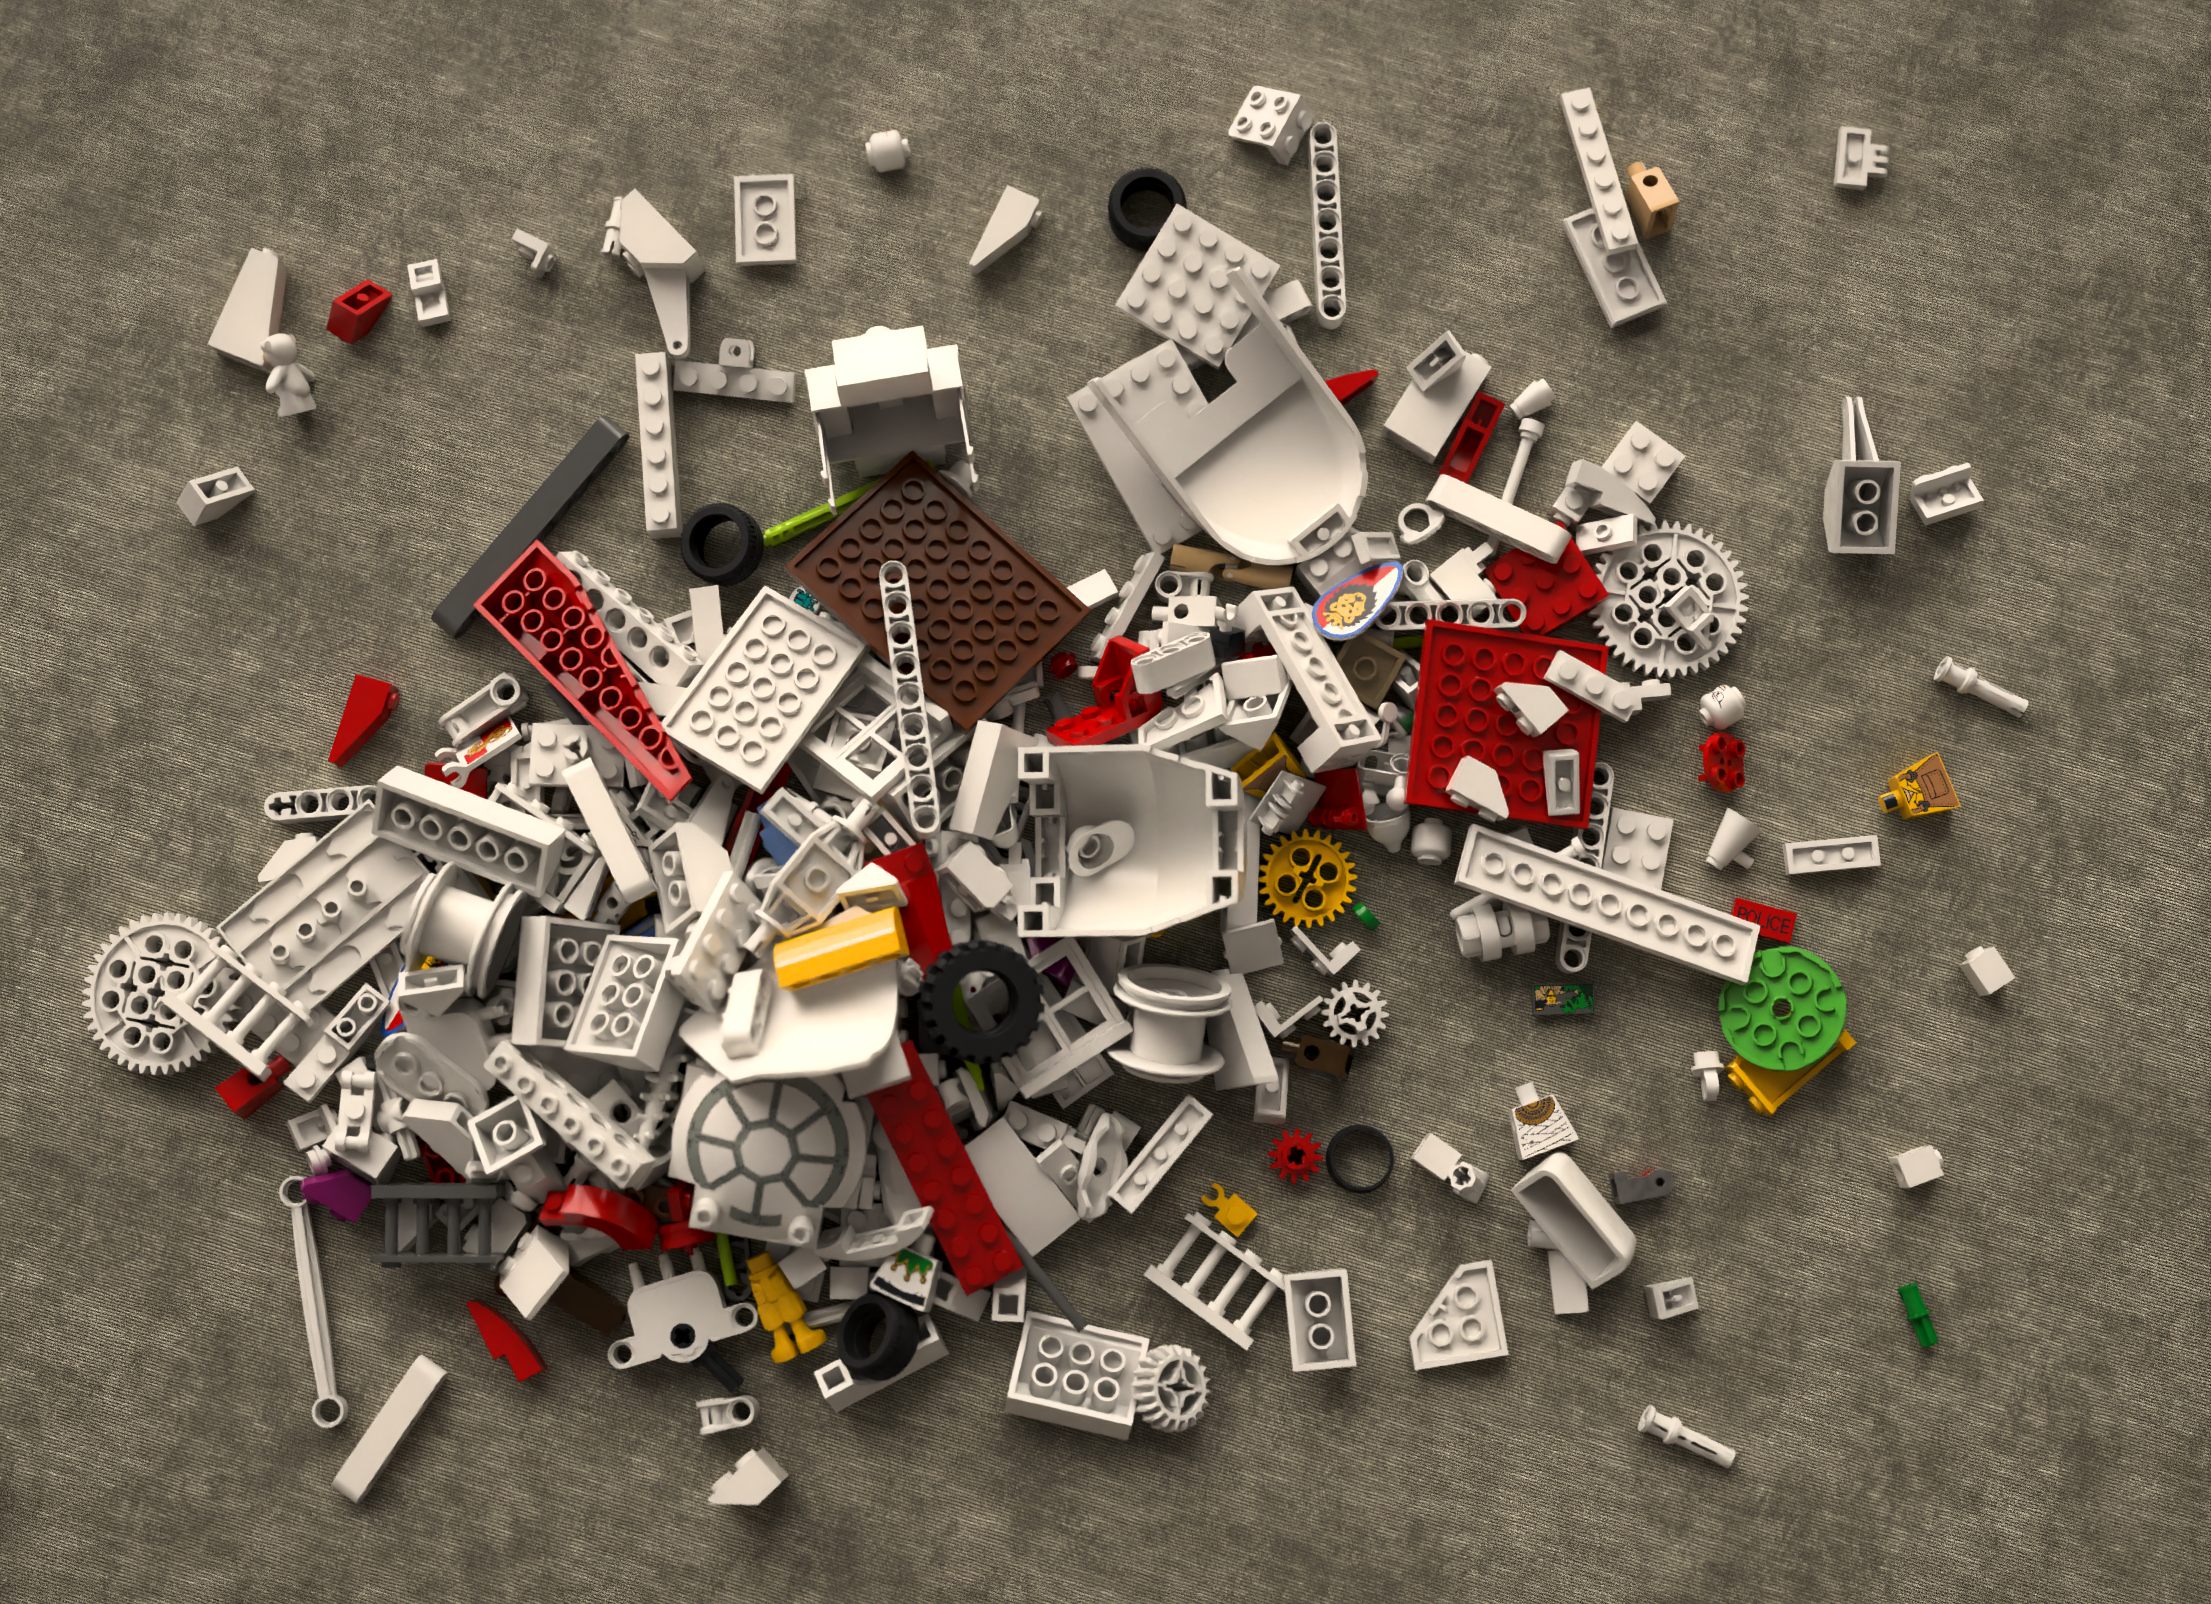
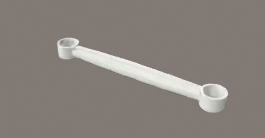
M291 1176L281 1184L279 1195L282 1202L291 1207L301 1298L319 1399L312 1407V1417L317 1425L330 1428L341 1424L346 1419L349 1409L346 1400L337 1395L327 1306L309 1209L310 1202L304 1199L299 1204L293 1203L288 1197L289 1186L297 1180L302 1181L303 1178L307 1177ZM327 1399L335 1400L340 1407V1415L334 1422L325 1421L320 1414L321 1405Z

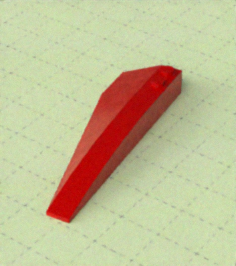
M536 539L473 606L672 802L693 780L691 774L580 581Z

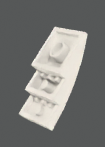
M1003 1117L964 1147L997 1214L1032 1257L1080 1220L1078 1212Z

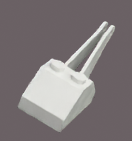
M634 189L621 201L620 243L625 251L622 256L628 262V267L637 277L640 278L642 275L646 277L667 349L673 358L681 360L690 353V283L698 279L705 272V269L697 251ZM682 345L680 349H675L676 346Z
M1845 397L1842 404V460H1834L1824 493L1823 522L1828 550L1831 553L1895 554L1901 462L1879 461L1865 415L1862 398L1855 397L1852 404L1851 397ZM1855 437H1856V443H1857V449H1858L1859 460H1856Z
M726 775L719 776L709 785L685 822H677L648 846L666 934H683L693 919H700L723 873L733 871L728 852L722 847L735 791L734 781Z

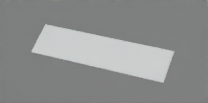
M718 585L689 589L697 658L703 664H706L724 640Z

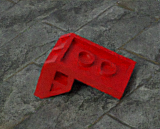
M1120 635L1109 639L1091 684L1097 706L1087 707L1081 711V714L1072 718H1063L1056 721L1054 726L1045 729L1048 741L1057 746L1101 745L1141 727L1159 714L1163 706L1160 691L1149 694L1138 693L1131 666L1132 659L1149 652L1150 649ZM1116 690L1117 693L1114 694L1115 699L1111 700L1110 694Z

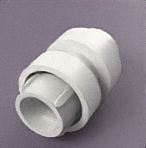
M1504 901L1503 911L1494 912L1490 904L1470 907L1469 915L1460 916L1455 921L1457 940L1462 955L1466 958L1478 956L1481 962L1500 959L1502 957V949L1511 947L1514 955L1534 952L1535 944L1545 943L1550 937L1547 916Z

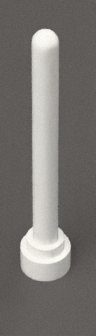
M1523 418L1518 431L1520 432L1519 438L1522 440L1501 499L1507 503L1513 504L1532 445L1537 443V440L1542 437L1545 425L1537 420ZM1490 535L1487 544L1493 549V553L1488 558L1495 556L1500 542L1499 539Z

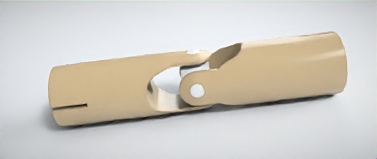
M1174 544L1169 570L1178 572H1207L1213 574L1214 579L1233 581L1265 589L1290 587L1293 566L1263 565L1231 554ZM1224 563L1225 569L1221 570L1215 565Z

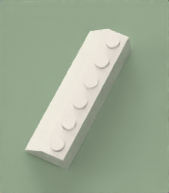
M396 766L378 780L371 834L446 863L455 862L459 868L504 885L513 883L514 889L526 891L525 893L541 898L544 895L561 859L566 829L400 766Z

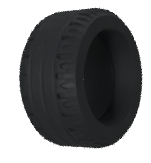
M1146 167L1145 169L1132 170L1123 175L1113 186L1108 200V219L1112 231L1125 245L1141 251L1149 250L1163 225L1153 229H1142L1129 223L1122 214V205L1130 195L1142 190H1152L1165 196L1173 209L1176 204L1187 208L1186 197L1178 181L1167 172H1163V170Z
M710 504L690 516V520H687V523L684 525L685 528H683L681 533L682 538H680L682 559L687 568L698 578L714 585L731 586L746 580L760 565L759 562L762 560V552L764 551L763 534L756 520L743 510L730 504ZM734 521L741 534L739 552L726 566L712 569L708 566L704 557L706 537L715 526L723 522Z
M870 1292L858 1298L844 1314L838 1330L837 1349L844 1366L855 1374L876 1381L892 1379V1377L900 1374L912 1360L918 1346L920 1327L917 1314L911 1306L880 1292ZM886 1317L887 1328L883 1342L873 1355H870V1342L873 1332L879 1322Z

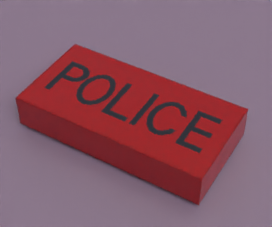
M1741 898L1734 899L1731 911L1732 916L1760 925L1759 937L1785 944L1790 943L1797 913Z

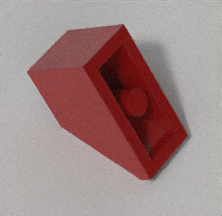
M367 279L333 300L326 330L336 335L342 341L349 344L355 343L369 334L392 299L393 294Z

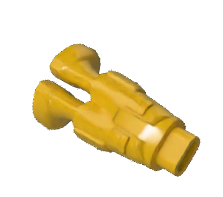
M769 1250L746 1260L751 1271L748 1278L758 1305V1315L764 1330H772L775 1348L771 1352L774 1363L788 1361L797 1356L799 1351L801 1354H804L823 1344L828 1339L825 1331L822 1329L811 1330L802 1318L807 1311L800 1294L797 1290L793 1289L778 1265L779 1262L773 1261ZM784 1322L790 1323L796 1343L790 1339Z

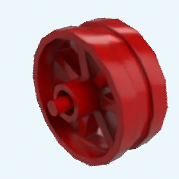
M687 1217L684 1222H676L675 1224L657 1228L661 1241V1251L681 1247L682 1251L687 1250L688 1256L694 1255L693 1248H697L698 1243L716 1240V1233L714 1231L689 1227L690 1217Z

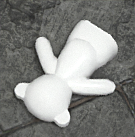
M280 333L268 337L260 345L264 353L262 355L263 361L267 365L275 367L266 383V391L270 394L275 392L280 397V407L277 410L278 417L315 409L316 405L308 382H314L315 375L305 366L295 361L297 347L294 335Z

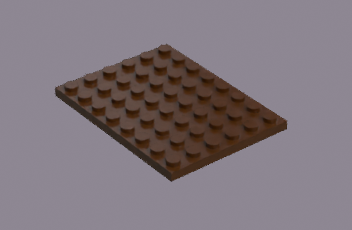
M913 450L788 562L784 570L891 667L879 571L886 562L898 561L906 567L909 580L924 696L948 712L951 722L965 735L977 724L978 720L983 719L1091 612L1089 607ZM892 573L887 576L886 581L890 584H896L901 581L902 576L898 573ZM895 603L891 606L890 611L894 614H900L905 611L906 606L902 603ZM899 633L894 637V641L897 644H905L911 637L906 633ZM903 663L897 671L903 675H908L913 672L915 667L910 663Z

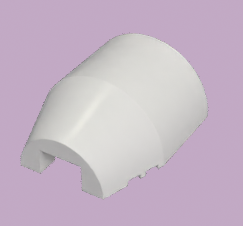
M1144 744L1018 747V779L1030 784V815L1035 817V877H1029V905H1018V937L1147 936L1241 901L1247 871V819L1243 787L1237 773L1202 762H1196ZM1111 820H1123L1131 825L1134 829L1135 841L1131 850L1123 858L1086 877L1074 874L1069 868V854L1065 847L1072 833L1077 828L1084 825L1097 827Z

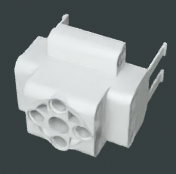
M875 326L861 336L833 340L835 365L805 369L811 411L821 449L823 471H820L823 484L826 488L829 487L831 499H828V504L833 515H837L830 464L854 460L860 478L887 474L913 450L925 462L932 460L934 466L946 464L944 445L966 442L974 492L978 491L980 485L978 474H974L973 462L975 457L973 446H970L969 441H972L967 412L969 409L957 344L927 349L923 326L899 330Z

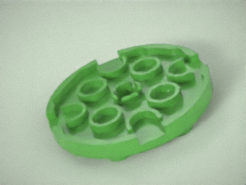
M1779 946V948L1754 953L1748 983L1742 986L1725 980L1719 997L1718 1011L1720 1012L1723 1033L1739 1055L1760 1068L1777 1072H1790L1814 1065L1826 1057L1837 1045L1847 1021V999L1839 978L1822 959L1803 949ZM1780 1001H1787L1791 1005V1013L1785 1017H1777L1774 1013L1775 1005Z

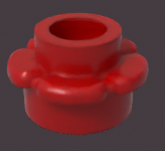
M1060 652L1053 656L1049 666L1051 674H1055L1058 679H1064L1072 675L1078 668L1075 662L1076 656L1073 653L1067 654L1066 652Z

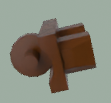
M653 1184L638 1191L633 1187L625 1188L623 1196L645 1207L657 1220L676 1223L671 1220L667 1197L669 1188Z

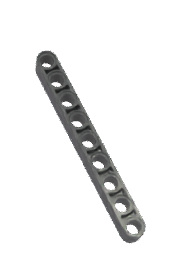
M606 415L601 416L438 605L431 616V620L454 639L464 635L481 615L473 604L536 539L542 543L626 445L629 433Z

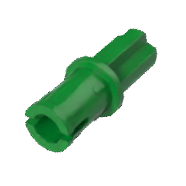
M1911 1283L1899 1287L1897 1290L1908 1314L1906 1320L1911 1321L1920 1346L1929 1347L1935 1345L1938 1342V1338L1928 1315L1931 1311L1926 1309L1918 1289V1284Z

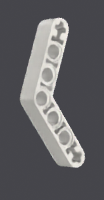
M365 785L274 793L267 797L264 803V810L268 817L283 824L343 820L370 799L371 796L376 794L377 787ZM348 796V807L340 811L338 808L340 799ZM317 799L319 803L317 810L309 813V802ZM284 804L296 808V810L292 808L282 809L281 813L278 812V808H282ZM418 851L414 853L421 862L426 859L428 862L435 864L437 875L447 864L444 861ZM422 862L426 869L429 872H431L430 867L426 863Z

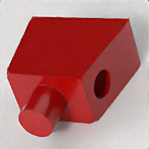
M282 1054L267 1064L272 1073L260 1085L256 1086L259 1078L244 1067L215 1087V1090L233 1113L245 1120L284 1088L278 1079L290 1071L292 1067Z

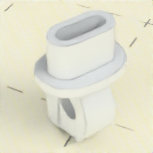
M1718 1051L1696 1052L1693 1054L1695 1066L1691 1068V1072L1695 1077L1700 1078L1703 1101H1716L1719 1094L1718 1075L1724 1070V1064L1719 1062Z

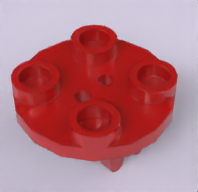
M1728 732L1714 733L1708 738L1706 744L1699 745V751L1703 752L1705 774L1698 775V781L1709 783L1719 793L1732 792L1736 788H1742L1745 783L1743 757L1746 748L1744 742L1740 739L1736 740Z

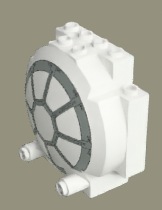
M698 1056L696 1060L691 1059L687 1065L681 1103L674 1122L672 1155L668 1177L678 1178L695 1184L689 1227L816 1249L822 1230L825 1207H844L856 1210L858 1206L875 1114L867 1095L864 1094L850 1099L841 1072L817 1076L757 1079L734 1085L710 1066L702 1057Z

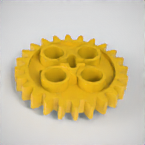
M1304 829L1302 837L1298 838L1293 830L1290 834V841L1280 836V847L1272 843L1270 844L1269 848L1273 855L1263 854L1262 858L1268 865H1259V871L1265 873V876L1258 878V883L1265 884V888L1259 891V895H1268L1269 899L1266 900L1264 906H1275L1272 913L1273 917L1280 912L1284 914L1283 924L1289 918L1294 919V926L1298 927L1300 922L1304 921L1306 928L1310 929L1312 921L1315 920L1321 928L1323 927L1324 917L1332 923L1335 921L1333 911L1341 915L1345 912L1340 905L1341 903L1351 904L1352 900L1346 896V893L1356 892V888L1349 885V882L1356 880L1357 875L1349 874L1348 871L1355 867V863L1345 862L1350 852L1340 854L1338 850L1342 845L1341 841L1334 846L1330 844L1332 835L1329 834L1322 840L1320 839V830H1317L1313 837H1309L1308 830ZM1296 851L1305 852L1309 858L1308 864L1305 866L1296 865L1292 860L1293 853ZM1320 855L1321 860L1311 877V880L1315 883H1309L1298 903H1293L1292 900L1303 880L1299 874L1305 875L1315 856ZM1324 865L1333 867L1336 872L1335 879L1331 881L1324 880L1320 876V868ZM1290 878L1294 883V890L1290 893L1280 891L1278 888L1279 879ZM1315 892L1319 894L1322 901L1321 905L1317 908L1309 907L1305 902L1307 893Z

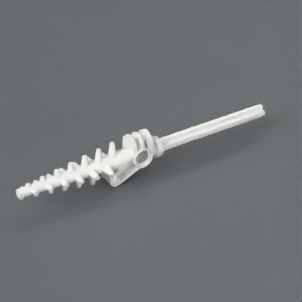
M745 811L729 858L733 871L741 880L762 821L759 814ZM686 997L659 1071L656 1074L649 1072L644 1074V1078L651 1082L650 1087L652 1090L650 1094L641 1093L640 1099L646 1101V1110L644 1114L638 1113L636 1115V1119L641 1121L639 1123L640 1130L638 1134H633L632 1139L649 1154H651V1150L648 1149L651 1140L654 1137L660 1136V1131L656 1130L659 1120L662 1118L668 1119L670 1115L663 1110L666 1101L677 1100L679 1097L678 1094L671 1091L673 1082H684L685 1075L678 1071L679 1066L683 1062L689 1063L691 1059L696 1060V1057L685 1052L687 1044L680 1037L679 1029L687 1019L702 1007L692 1003Z

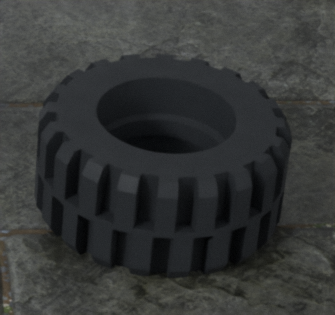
M970 940L966 943L960 942L952 945V949L942 951L936 956L937 960L934 964H929L925 970L927 973L925 980L920 981L918 990L921 991V997L917 999V1009L921 1010L922 1017H920L922 1026L928 1031V1037L941 1050L962 1061H968L973 1064H983L984 1062L993 1064L1001 1062V1059L1004 1057H1013L1018 1054V1048L1021 1046L1026 1047L1032 1039L1029 1036L1033 1030L1038 1031L1041 1024L1037 1022L1039 1013L1044 1014L1045 1004L1041 1003L1040 997L1044 995L1043 986L1038 984L1036 979L1039 977L1035 968L1029 966L1027 963L1028 959L1022 954L1015 952L1013 948L996 942ZM979 971L990 972L999 977L1007 988L1009 999L1006 1014L1000 1023L991 1030L975 1032L963 1027L955 1018L952 1009L953 994L959 982L965 976Z

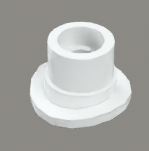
M957 461L950 470H940L937 472L965 498L971 499L972 492L970 486L973 481L969 464Z

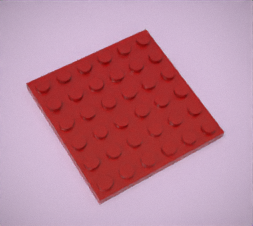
M1427 619L1424 627L1403 804L1478 814L1479 810L1470 805L1465 808L1450 800L1452 795L1444 792L1460 760L1470 756L1496 770L1509 811L1506 819L1582 830L1588 829L1601 710L1543 678L1559 650L1606 675L1609 646ZM1505 682L1549 686L1569 711L1542 734L1533 738L1531 734L1526 735L1516 723L1518 719L1510 710L1506 711L1499 705L1496 700L1498 695L1493 690ZM1574 749L1579 752L1580 814L1549 816L1543 751Z

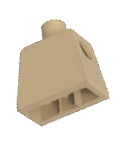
M1643 162L1633 163L1626 170L1630 178L1626 199L1641 235L1646 240L1672 230L1679 200L1660 168L1654 167L1646 170Z

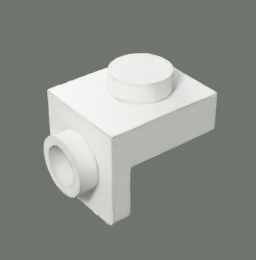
M327 1103L321 1105L317 1110L291 1119L286 1123L298 1152L326 1141L337 1126L338 1115L334 1109H329Z

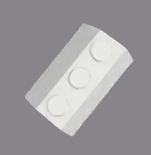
M1347 1269L1317 1270L1283 1275L1292 1371L1356 1366Z

